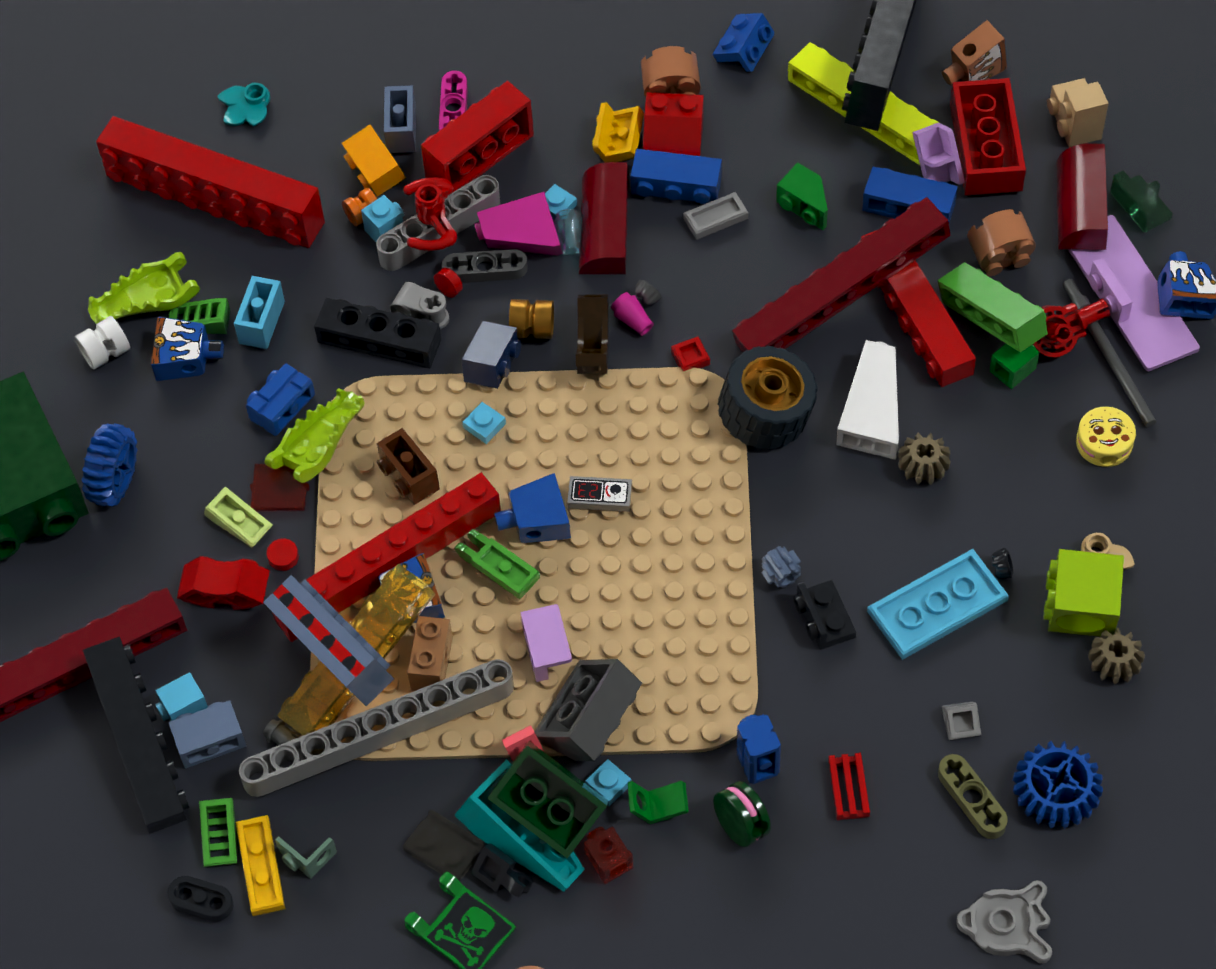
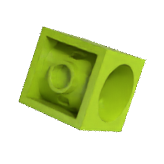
M1059 549L1056 560H1050V567L1046 578L1048 594L1044 605L1043 620H1049L1048 631L1101 637L1102 632L1107 630L1113 635L1120 618L1124 555Z

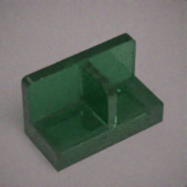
M1124 170L1113 176L1110 193L1144 233L1172 219L1173 213L1158 197L1160 189L1158 181L1147 184L1140 175L1130 178Z

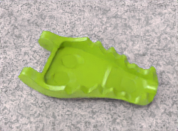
M176 252L165 260L142 263L139 269L132 268L128 277L121 275L117 283L111 284L109 292H104L99 298L89 297L88 312L91 319L97 324L109 316L117 320L122 317L145 312L170 310L183 305L196 296L200 291V287L195 280H189L183 284L178 271L186 265L187 261L182 252Z
M338 388L336 390V398L331 402L328 401L325 407L318 404L314 411L307 410L305 420L296 419L295 426L287 429L276 450L266 456L265 464L272 469H278L284 465L293 469L294 479L301 483L314 478L330 462L348 424L363 409L364 399L362 396H358L352 391L347 392Z

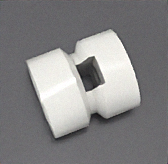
M112 316L97 323L94 331L88 328L74 336L81 354L93 370L106 364L109 361V356L118 357L131 348L123 330Z

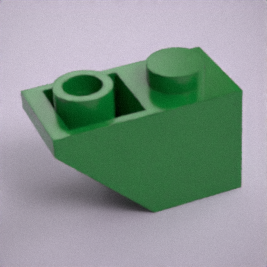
M797 162L777 184L776 202L783 209L792 211L802 217L806 223L824 230L827 227L828 209L822 178L817 173Z

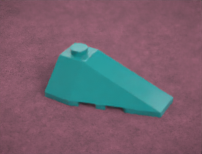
M506 759L474 791L454 816L477 838L487 844L491 843L514 861L564 892L585 870L575 852L573 851L568 858H565L487 799L511 765Z

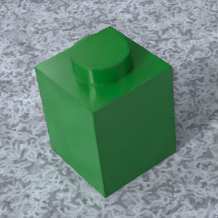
M1004 344L992 355L989 372L1012 390L1037 368L1039 351H1037L1033 344L1021 353L1008 344Z

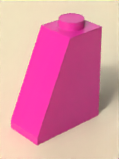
M544 192L477 212L479 222L474 223L479 240L485 239L488 248L502 250L517 249L522 252L556 256L563 254Z

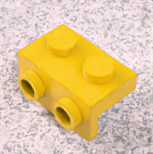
M607 102L601 103L599 115L596 118L597 126L592 146L595 153L605 163L634 159L636 149H638L644 116L640 106L613 111Z

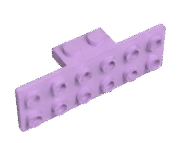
M1114 215L1108 216L1106 250L1068 249L1099 299L1106 301L1108 307L1105 309L1110 310V316L1146 371H1152L1199 352V344L1180 316L1160 314L1157 280Z

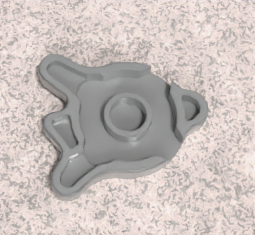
M1036 880L1020 890L993 889L987 891L968 909L959 912L956 919L957 928L962 933L970 936L980 948L990 954L999 956L1023 954L1038 963H1047L1051 958L1052 948L1037 934L1038 930L1046 929L1050 924V917L1041 906L1047 894V887L1042 881Z

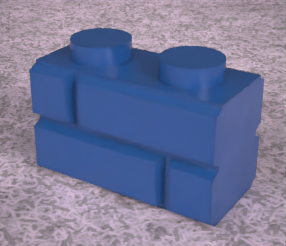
M287 363L279 370H273L267 377L266 384L259 391H253L247 399L246 409L250 420L260 427H264L272 435L277 436L315 395L313 382L309 377L298 372Z
M763 714L760 716L750 715L743 718L737 726V756L742 767H744L749 783L755 784L778 776V773H780L781 743L776 732H773V725L769 716Z

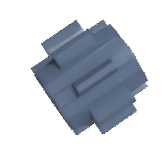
M779 546L770 550L761 559L762 568L764 569L761 573L769 584L774 582L778 588H785L793 584L801 576V567L799 566L801 560L794 550L788 552L785 546L783 548Z

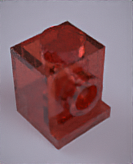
M613 826L607 830L604 827H598L587 835L588 840L584 842L585 854L604 884L634 868L633 855L626 848ZM609 846H612V849L609 851L603 850Z

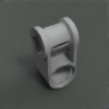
M405 282L390 305L392 313L400 312L417 319H432L433 322L439 323L440 329L446 327L450 320L449 313L445 309L447 305L445 296L440 292L420 287L412 282Z

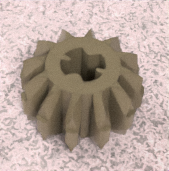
M919 432L915 435V440L907 437L904 441V446L899 449L898 457L900 460L898 466L900 470L905 471L906 480L915 477L917 485L922 480H926L930 485L934 482V478L942 480L945 471H948L950 468L949 447L944 446L943 438L933 440L931 432L927 435V438H923Z
M1119 628L1114 631L1113 635L1104 630L1101 638L1095 637L1092 641V649L1089 650L1088 658L1092 661V672L1101 671V680L1106 679L1108 676L1112 677L1114 685L1118 683L1120 677L1128 683L1133 674L1137 675L1140 673L1141 663H1143L1145 658L1144 652L1140 651L1142 647L1141 640L1131 641L1133 637L1132 632L1124 636L1121 635Z

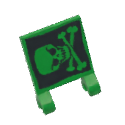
M445 872L439 878V887L445 893L453 896L454 899L431 926L417 913L410 912L405 918V927L411 933L426 941L460 969H483L514 932L516 926L467 889L450 872Z

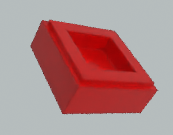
M699 336L671 346V353L682 371L710 365V357Z

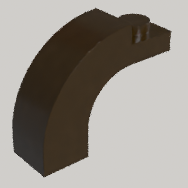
M608 294L578 295V341L575 354L577 374H607L609 345Z

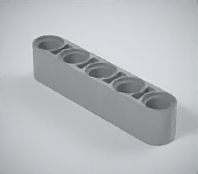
M482 175L452 192L445 199L446 218L457 234L479 221L477 212L501 204L497 179L490 175ZM416 214L385 232L377 239L376 247L379 263L385 270H398L428 252L409 247L407 245L408 238L415 237L423 240H435L441 238V236L432 225H426L419 221Z

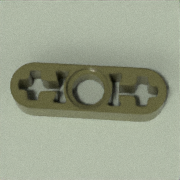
M950 754L942 758L938 769L940 782L983 837L987 839L1001 837L1006 830L1008 822L1004 809L962 756ZM948 766H951L953 769L960 768L958 776L963 783L959 788H957L959 786L958 777L954 773L947 774ZM970 789L976 790L981 794L982 799L978 803H969L963 797L964 792ZM986 805H988L986 808V814L988 815V817L991 820H995L996 818L998 819V824L996 828L992 824L988 826L985 825L987 817L986 814L983 812V809Z

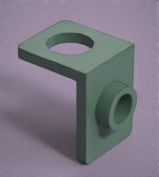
M279 836L275 839L278 851L283 855L281 857L283 862L293 871L299 869L310 879L337 853L334 840L330 837L307 860ZM326 851L325 855L318 861L319 857Z

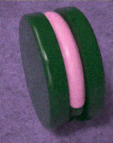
M737 781L714 795L713 804L717 818L727 835L741 847H748L755 843L756 840L762 839L770 833L771 823L768 812L760 797L748 784Z

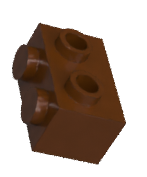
M403 428L377 443L380 458L377 460V464L385 476L391 475L395 480L394 485L403 498L407 496L415 505L440 490L437 470Z

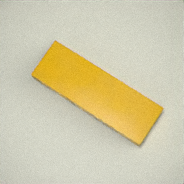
M265 815L237 821L236 828L252 916L284 910L285 903L269 816Z

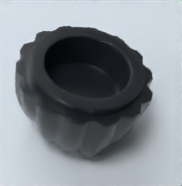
M1006 548L999 549L991 555L993 558L992 566L996 568L994 576L1000 579L1012 578L1014 571L1010 553Z

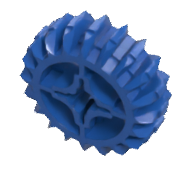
M115 423L114 425L103 424L95 431V436L91 438V444L87 448V455L84 458L85 463L82 469L83 477L81 481L85 498L90 502L96 503V505H118L121 498L125 497V492L129 488L133 472H135L136 453L138 451L134 431H131L130 428Z
M1050 741L1047 744V749H1044L1038 743L1035 746L1034 753L1027 751L1024 754V760L1018 761L1017 771L1013 775V781L1016 783L1013 787V793L1019 796L1017 800L1018 807L1027 806L1025 810L1027 817L1037 814V824L1043 822V819L1049 820L1050 828L1055 826L1056 821L1060 822L1065 829L1069 825V820L1078 825L1081 823L1082 817L1088 819L1092 815V809H1096L1099 806V797L1103 793V788L1100 786L1103 780L1102 774L1096 773L1098 771L1097 763H1088L1090 760L1089 752L1080 756L1078 754V745L1069 750L1066 749L1067 744L1065 741L1061 743L1060 748H1056L1054 743ZM1071 771L1078 776L1083 787L1079 786V782L1072 778L1070 775ZM1063 777L1062 783L1059 785V787H1056L1054 792H1052L1053 786H1055L1056 783H1059L1060 779ZM1032 781L1037 783V787L1043 790L1045 798L1037 793ZM1065 801L1068 803L1059 804L1058 802Z

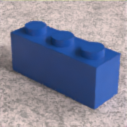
M636 149L630 175L631 194H638L644 197H663L670 200L695 201L701 204L709 203L718 199L722 178V159Z
M873 166L863 194L862 211L896 218L904 213L911 204L920 202L928 197L950 223L956 204L958 186L944 181L938 182L921 178L918 175H908L888 168Z

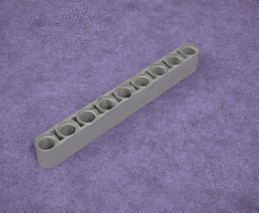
M496 659L248 757L243 760L239 767V775L243 787L251 796H264L509 697L514 689L511 666L504 660ZM496 677L505 678L502 682L492 681ZM466 689L475 690L472 694L462 693ZM436 701L445 702V704L438 707L432 705ZM406 713L415 714L412 718H402ZM376 725L385 726L379 731L371 730ZM346 737H354V740L349 743L341 742ZM315 749L324 750L319 755H311V752ZM286 761L293 762V764L289 767H280V765ZM256 773H261V774H263V775H262L259 779H257V780H250V779H249L253 774H256Z

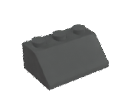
M618 659L579 660L534 731L539 742L575 761H595L603 753L604 745L612 732L619 727L620 719L624 712L636 699V693L642 682Z

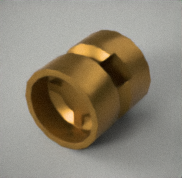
M511 299L509 326L517 327V338H527L529 334H533L535 338L552 339L554 330V301L536 300L534 304H530L529 300Z

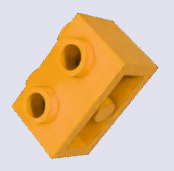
M368 125L342 142L343 147L347 151L343 155L344 159L352 170L358 168L361 174L357 178L364 188H371L377 197L406 178L398 163L371 125Z

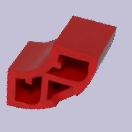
M199 556L184 565L177 599L213 609L215 603L230 604L233 610L253 608L263 604L270 570L259 566L256 561L243 558L237 561L224 562Z

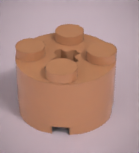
M661 47L653 50L652 56L647 60L646 56L641 60L645 98L647 92L699 94L701 85L698 61L693 51L689 54L685 52L684 47Z
M1011 209L995 212L983 218V225L978 229L974 225L968 231V240L980 268L985 271L987 276H995L1002 272L1003 268L1014 265L1015 268L1027 265L1031 261L1029 256L1036 248L1033 236L1020 211L1018 214H1015L1014 210Z

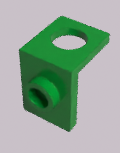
M682 780L650 791L633 781L628 782L630 812L650 825L689 812L686 783ZM636 794L639 795L642 801V809L637 803Z

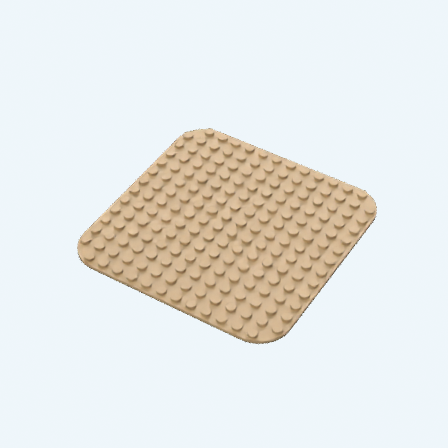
M681 367L608 369L607 374H577V370L510 372L507 378H503L497 389L464 382L463 373L391 375L364 378L343 389L347 392L352 391L358 396L361 395L364 399V407L348 424L330 462L319 473L314 574L481 472L499 493L501 511L511 509L509 502V492L511 490L555 473L569 519L571 534L570 539L522 543L519 540L516 527L498 531L495 517L474 529L487 538L494 539L540 572V579L521 599L515 597L457 554L454 547L460 542L475 552H479L480 548L470 541L467 534L426 559L445 615L444 619H450L453 635L445 679L489 661L499 659L506 661L511 666L514 682L513 692L503 700L358 757L355 760L393 761L510 757L502 740L530 725L534 731L536 730L579 660L618 659L642 682L636 693V699L624 712L620 719L619 727L608 738L601 755L706 752L720 748L737 738V726L740 721L747 716L755 714L758 702V676L747 445L732 436L731 432L723 425L721 417H719L718 398L725 381L722 377L700 368L682 371ZM481 402L503 415L506 419L505 426L487 444L463 429L462 423ZM401 428L406 431L435 467L438 474L440 490L415 505L407 496L403 498L398 493L394 485L395 480L391 475L385 476L377 464V460L380 459L377 443ZM570 476L632 479L630 512L568 508ZM381 587L339 614L391 665L386 671L394 680L372 702L365 706L311 652L309 712L315 731L414 692L410 688L407 672L417 623L395 626L389 610L371 616L365 598L382 593ZM557 604L572 661L547 668L549 679L536 682L522 628L520 612ZM496 677L492 681L502 682L505 678ZM466 689L462 693L472 694L475 690ZM436 701L432 705L438 707L445 704V702ZM406 713L402 718H412L415 714ZM376 725L371 730L379 731L385 726ZM346 737L341 742L349 743L354 740V737ZM541 744L548 756H565Z

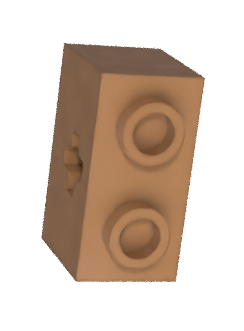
M418 616L407 672L412 691L419 690L446 678L453 639L450 619Z

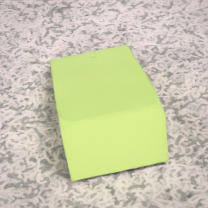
M224 487L204 511V515L212 522L251 548L273 526V524L227 487Z

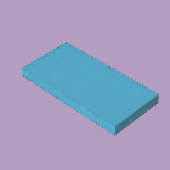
M971 549L868 606L867 612L903 660L1007 602L1009 595L974 549Z

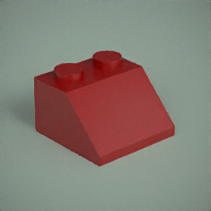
M647 92L643 149L700 156L704 120V95Z

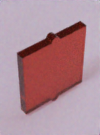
M255 464L253 483L250 484L252 491L251 508L255 511H305L306 494L310 490V486L307 482L301 483L295 480L293 476L294 470L285 465L278 469H272L266 464Z

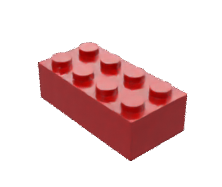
M1010 78L952 82L950 108L957 150L965 183H963L964 194L978 195L1023 191L1026 167Z
M508 80L501 86L492 89L489 95L478 103L472 104L466 112L456 119L450 120L443 129L429 136L421 144L425 177H439L450 180L454 192L481 176L534 136L531 100Z

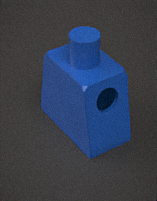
M555 473L511 490L509 492L511 509L494 513L498 531L516 527L519 540L522 543L571 538L570 523Z

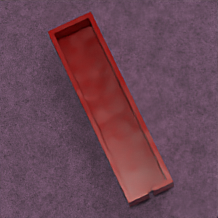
M112 116L96 140L100 156L103 159L102 162L106 175L113 181L125 182L133 185L138 190L153 192L166 200L172 199L181 202L191 209L197 208L209 212L214 217H223L234 221L239 226L251 227L267 236L279 237L296 246L301 245L310 248L325 223L318 187L116 116Z

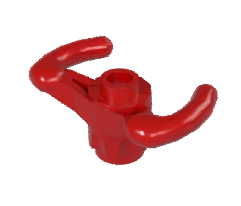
M429 177L418 179L405 185L403 192L406 195L415 193L416 214L419 221L426 225H432L441 236V238L435 240L410 237L407 240V245L422 251H435L453 246L457 241V233L450 225L445 214V199L453 192L451 181L445 178Z

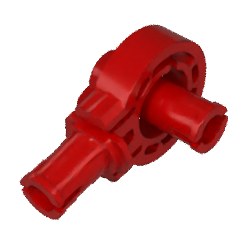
M1099 299L1097 302L1077 310L1078 308L1074 303L1063 307L1055 305L1042 306L1041 308L1047 317L1048 334L1033 344L1037 351H1039V354L1048 357H1060L1070 352L1076 345L1077 340L1087 335L1084 329L1089 324L1110 316L1109 309L1104 311V308L1108 307L1106 301ZM1041 346L1057 350L1048 352L1044 350Z

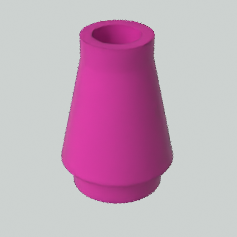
M625 292L611 305L614 317L637 331L641 336L647 334L654 326V323L649 319L635 295L631 296L628 292Z

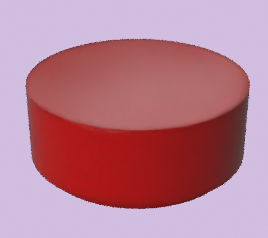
M442 268L434 275V282L437 288L447 297L454 298L462 291V281L453 270Z
M277 539L267 548L268 562L275 570H289L299 560L297 546L289 539Z

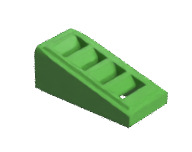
M227 298L187 302L179 307L170 309L169 318L177 319L178 314H183V320L189 321L190 314H194V320H191V322L205 325L207 334H227L230 314ZM201 314L205 315V319H200Z
M233 798L199 801L204 867L238 864ZM209 813H227V817L209 819ZM227 824L228 830L209 831V826ZM228 836L229 842L210 844V838ZM229 849L230 855L211 857L210 851Z

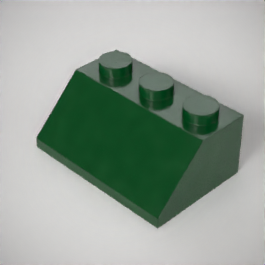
M528 741L487 798L565 858L570 856L608 804L606 798L530 741Z

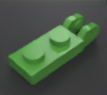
M471 529L467 536L474 545L480 548L478 553L461 542L454 547L461 558L472 564L473 567L518 599H521L540 579V572L494 539H489L474 529Z

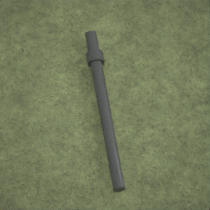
M1068 279L1063 283V287L1072 301L1071 303L1076 304L1077 310L1091 304L1087 296L1081 294L1073 279ZM1098 321L1089 324L1088 330L1145 427L1153 426L1157 422L1100 324Z

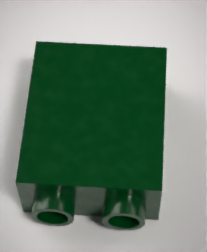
M24 371L0 381L1 561L14 555L20 548L21 543L44 533L49 536L66 533L77 524L80 517L89 514L76 478Z

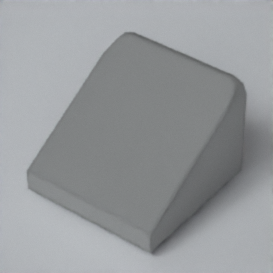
M971 701L941 706L949 740L981 735L976 702Z

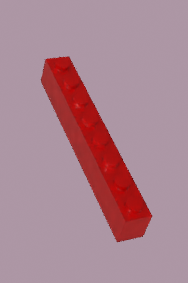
M481 472L312 575L306 581L340 613L380 588L381 584L378 578L380 574L424 553L427 559L469 533L471 529H475L492 519L495 512L501 511L499 493ZM272 612L275 622L289 641L293 642L298 639Z

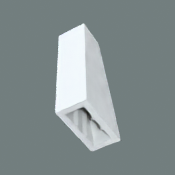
M866 340L837 429L836 445L896 460L899 443L896 349L884 342Z

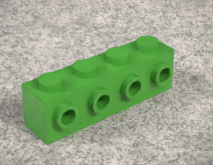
M964 262L938 279L943 304L1020 353L1048 334L1047 317L1040 306L1032 304L1019 293H1014L1001 282L988 277L980 269H975Z

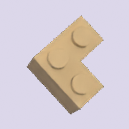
M1085 78L1053 85L1050 98L1047 99V107L1049 113L1055 116L1059 135L1065 137L1068 146L1072 147L1102 139L1109 103L1099 82L1087 84Z

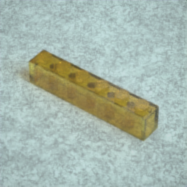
M398 563L393 570L386 573L381 586L373 595L366 598L361 611L348 623L385 659L436 594L424 581ZM320 661L313 671H309L304 676L301 686L294 695L284 701L281 711L277 716L294 731L303 736L333 724L355 695Z

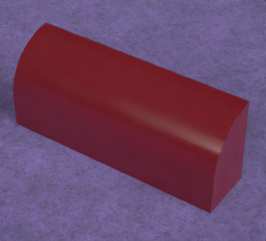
M1087 143L1074 145L1060 154L1056 164L1058 249L1106 250L1108 216L1105 144Z
M627 162L596 164L588 168L583 174L579 274H626Z

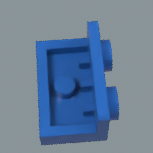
M763 13L738 14L731 21L730 26L720 39L712 55L717 62L740 61L746 72H752L773 38L774 30Z

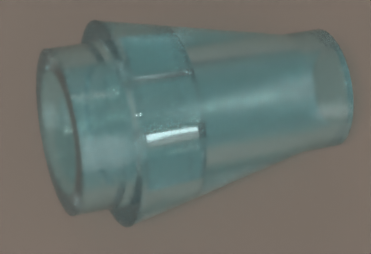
M573 209L559 211L554 220L565 255H575L580 252L583 219L579 216V212Z

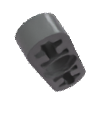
M517 249L452 253L447 255L442 261V268L452 270L454 265H459L458 271L454 272L460 277L462 283L519 279L528 270L525 253ZM517 261V267H511V262ZM481 262L493 264V267L487 271H481L477 268ZM498 262H501L502 269H498ZM468 264L472 265V271H468Z

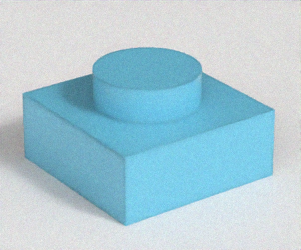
M556 184L545 193L552 219L558 223L577 206V198Z
M481 402L462 423L463 429L487 444L505 426L506 419L503 415Z
M607 759L585 780V783L608 800L607 805L610 806L628 789V782H631L632 779Z

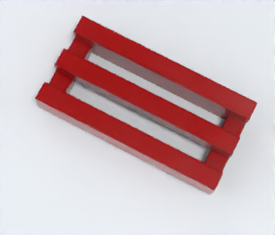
M861 752L854 753V756H848V754H841V757L835 758V755L828 756L837 820L870 817ZM850 765H855L862 810H856ZM837 766H843L849 811L843 812Z

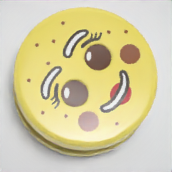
M1094 408L1088 411L1079 423L1076 436L1077 449L1085 460L1101 467L1119 465L1132 452L1136 428L1132 419L1125 412L1117 408Z

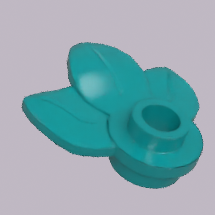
M251 83L246 87L233 86L222 91L217 98L229 106L224 115V123L231 126L241 125L246 121L252 126L261 123L267 115L266 106L271 99L269 90L261 83Z

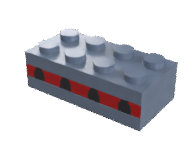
M290 575L263 602L365 706L372 702L394 680L386 671L391 665L305 579L299 583Z

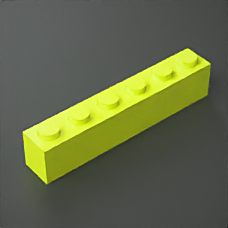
M809 42L788 62V81L846 118L847 111L842 110L845 94H851L846 87L850 72L854 70L847 63L831 56L825 49ZM890 91L879 130L861 128L920 165L912 132L939 122L922 114L916 107L908 105Z

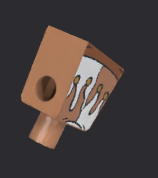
M988 20L953 46L951 49L952 65L941 71L949 85L960 79L962 81L988 80L1007 69L1004 37Z

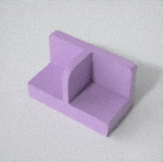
M935 123L912 132L923 178L938 182L953 181L958 185L965 183L954 133L951 128L941 123Z
M557 604L520 612L522 628L536 682L549 679L547 668L572 661Z

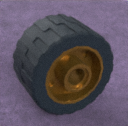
M758 346L742 352L739 357L734 359L731 367H729L718 398V413L723 421V425L731 432L732 436L738 438L746 445L755 446V448L776 449V447L788 445L791 441H795L800 433L803 432L816 402L818 387L815 382L814 373L811 372L808 364L805 361L803 362L799 356L783 348Z

